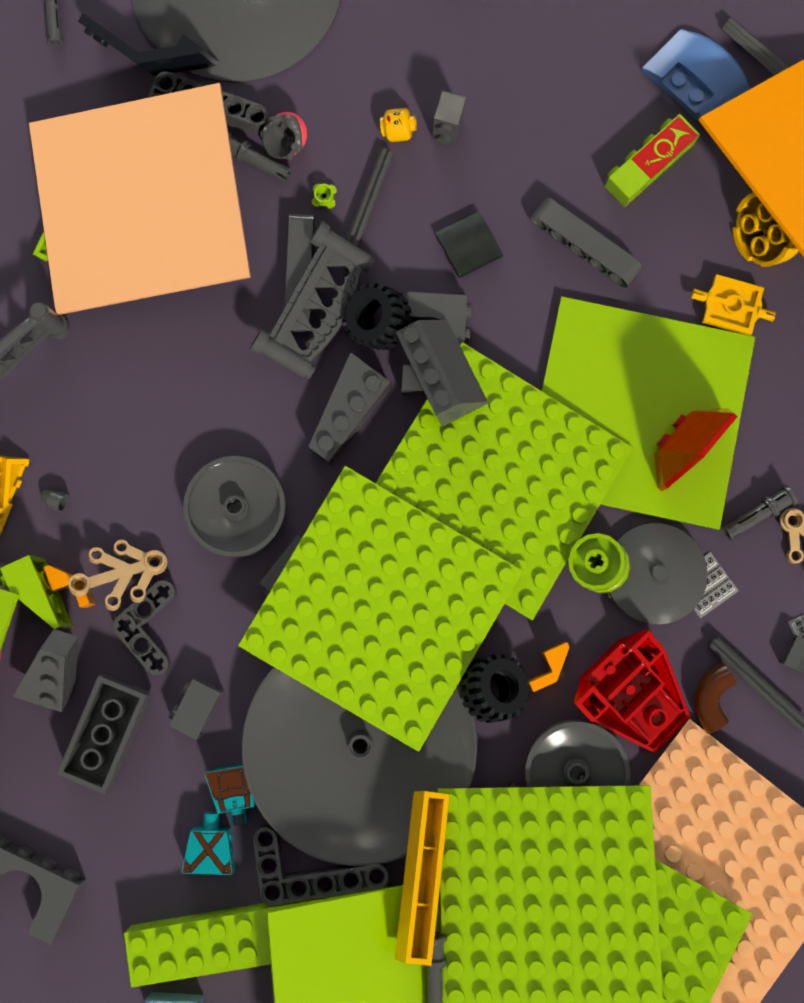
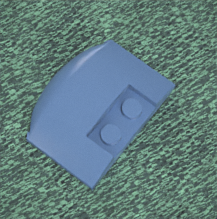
M680 29L641 69L698 122L701 116L751 89L742 68L729 52L712 39L697 32L686 31L685 29Z

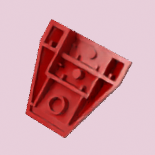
M728 408L691 411L686 416L681 414L672 424L675 428L670 435L665 433L656 444L659 446L654 453L658 489L661 491L666 490L703 459L738 416Z
M647 629L617 640L581 676L573 703L591 722L655 754L691 719L665 648Z

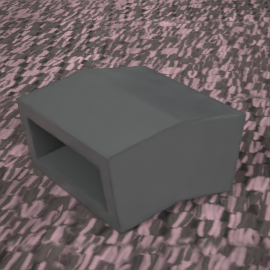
M793 634L779 663L803 675L804 638Z

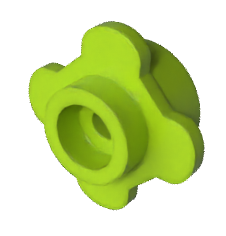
M315 184L313 186L314 198L311 201L312 205L316 208L319 206H326L329 209L333 208L336 204L334 200V194L337 192L336 187L328 184Z

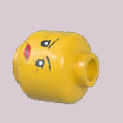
M407 108L387 110L384 117L380 118L382 136L386 137L389 142L410 140L413 131H417L416 117L411 116Z

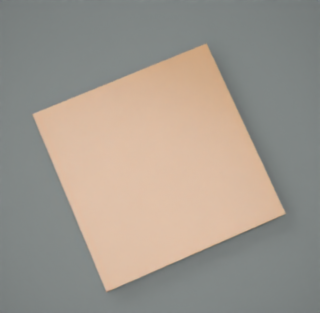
M220 83L29 123L57 315L251 278Z
M689 719L639 784L651 785L655 859L753 913L710 1003H760L804 942V808Z

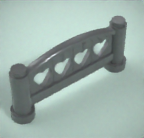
M323 221L320 222L309 241L318 249L271 333L261 328L249 351L256 355L261 353L296 375L307 379L311 377L316 368L312 364L313 359L329 344L342 326L343 316H346L344 307L348 306L349 302L347 299L349 296L353 297V291L358 288L361 272L363 270L368 272L375 261L371 258L370 254L330 230L331 226ZM327 267H346L349 274L343 278L344 283L342 286L334 283ZM315 288H334L336 290L337 296L331 299L332 305L330 307H325L322 304ZM321 309L325 312V318L320 320L319 328L311 327L303 310ZM291 331L312 332L313 339L308 342L306 350L299 348Z
M34 303L30 308V316L0 340V382L47 336L55 340L65 338L70 331L68 320L62 315H57L45 303ZM32 330V332L26 338L22 339L24 336L28 334L29 331ZM13 348V351L8 356L3 357Z

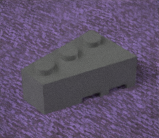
M53 629L37 653L13 697L47 709L62 712L75 691L79 637Z

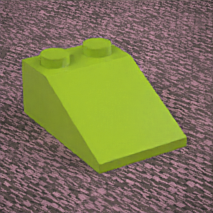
M28 555L0 568L3 574L0 577L3 586L7 590L9 589L10 592L19 594L18 599L53 629H71L74 627L60 593L52 591L43 568L48 565L45 558Z

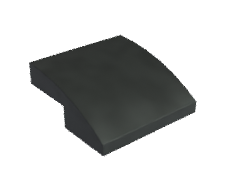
M479 211L435 233L437 241L448 257V262L459 278L503 257L492 232Z

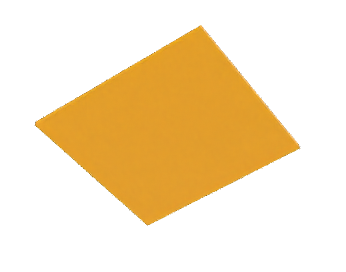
M804 60L701 116L698 120L804 257Z

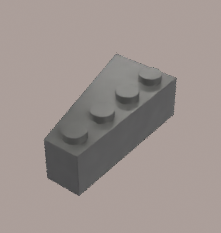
M351 352L308 446L311 452L330 466L391 389L390 381Z

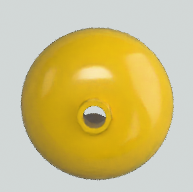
M754 192L747 195L740 202L736 209L738 215L736 227H733V236L739 252L748 262L753 261L761 265V267H768L786 262L799 252ZM763 231L764 235L754 237L749 247L745 235Z

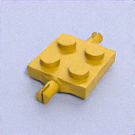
M718 274L715 275L709 292L694 288L691 299L705 302L703 324L750 336L753 333L754 325L758 318L773 322L776 311L762 308L761 299L764 287Z

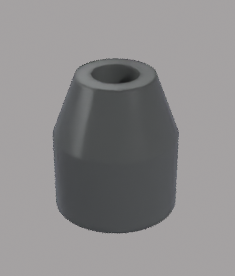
M46 489L41 494V501L48 508L58 513H62L69 504V495L59 490Z

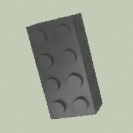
M107 674L98 675L56 775L102 794L112 791L153 693Z

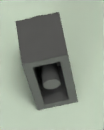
M442 91L434 116L433 140H436L441 145L448 146L451 144L456 146L464 120L466 97Z
M198 678L192 679L191 682L187 681L181 691V695L184 697L180 705L176 704L169 715V719L172 720L169 727L195 740L200 739L224 691Z

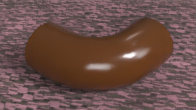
M722 662L710 669L699 680L694 692V709L700 724L707 734L718 731L729 722L721 709L720 698L727 689L737 684L732 672Z

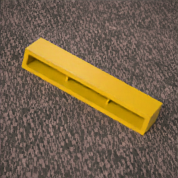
M414 791L395 951V960L403 963L432 966L450 794L429 791Z

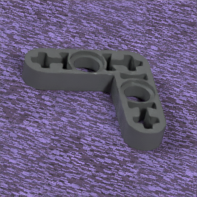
M165 580L158 581L146 591L145 599L142 602L150 603L152 610L149 615L142 616L139 613L138 607L142 602H133L113 622L115 634L151 675L155 676L167 673L170 669L171 661L143 626L176 597L177 590L175 585ZM161 586L165 588L169 586V597H160L157 600L160 605L157 606L156 602L149 598V596L152 594L153 597H157L161 593L159 589ZM122 620H130L131 623L129 624V628L132 630V632H136L137 630L140 631V633L134 635L130 639V641L127 639L128 637L132 636L129 633V631H121L120 629L122 627ZM140 637L148 641V649L144 652H139L135 647V643ZM153 649L156 650V652L152 654L155 657V659L164 660V662L161 664L163 667L162 670L159 668L155 670L153 669L155 662L152 660L151 657H148L146 660L144 659V656L150 654L153 651Z

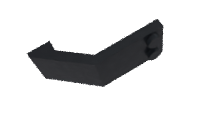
M82 13L78 20L80 24L86 27L84 33L106 48L110 44L153 76H157L165 71L178 73L213 67L218 64L215 58L185 35L181 36L176 46L137 52L84 13Z

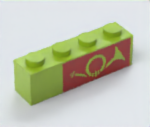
M681 114L673 120L671 118L667 119L659 128L661 131L657 135H649L642 143L643 147L638 152L634 149L625 158V163L621 167L617 165L607 174L608 180L605 188L624 207L697 141L700 134Z

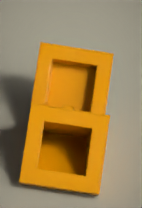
M47 565L43 567L52 591L60 592L69 588V579L73 574L55 566ZM78 583L74 586V588L76 590H82L84 588V585ZM91 589L83 596H76L81 608H88L96 604Z
M563 642L541 652L549 671L527 681L528 685H531L532 692L557 682L569 650L568 642Z

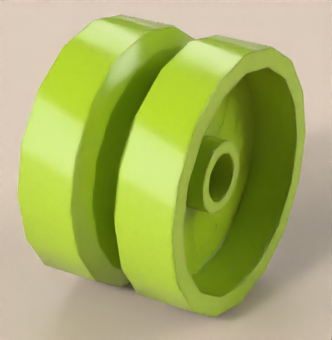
M600 533L588 534L579 539L571 548L568 558L569 570L574 580L588 590L597 593H608L618 589L627 580L630 571V559L624 547L612 537ZM602 560L604 563L602 566H598L597 562Z

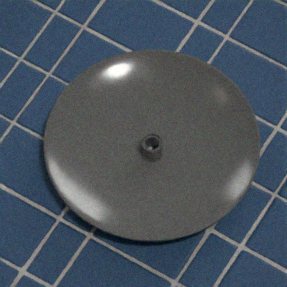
M131 0L143 33L156 49L176 46L181 36L185 35L218 61L216 66L189 70L187 72L205 79L221 82H248L264 79L285 71L310 54L330 29L338 11L340 0Z
M273 667L253 697L247 712L242 738L244 774L250 793L262 816L284 840L302 852L323 861L339 865L366 866L387 863L406 856L414 791L438 793V788H470L477 757V734L474 717L468 713L470 709L463 706L462 703L465 702L464 697L460 698L459 692L463 691L459 684L457 685L418 752ZM360 738L364 739L367 742V747L361 751L354 749L352 746L353 742Z

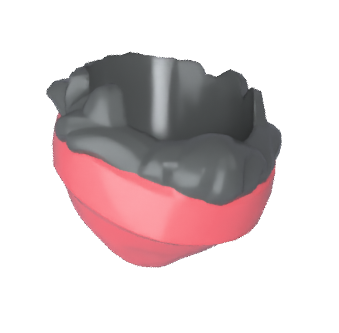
M282 112L270 116L268 124L260 132L263 147L268 155L274 158L292 160L294 155L301 152L306 143V125L297 114L292 112Z

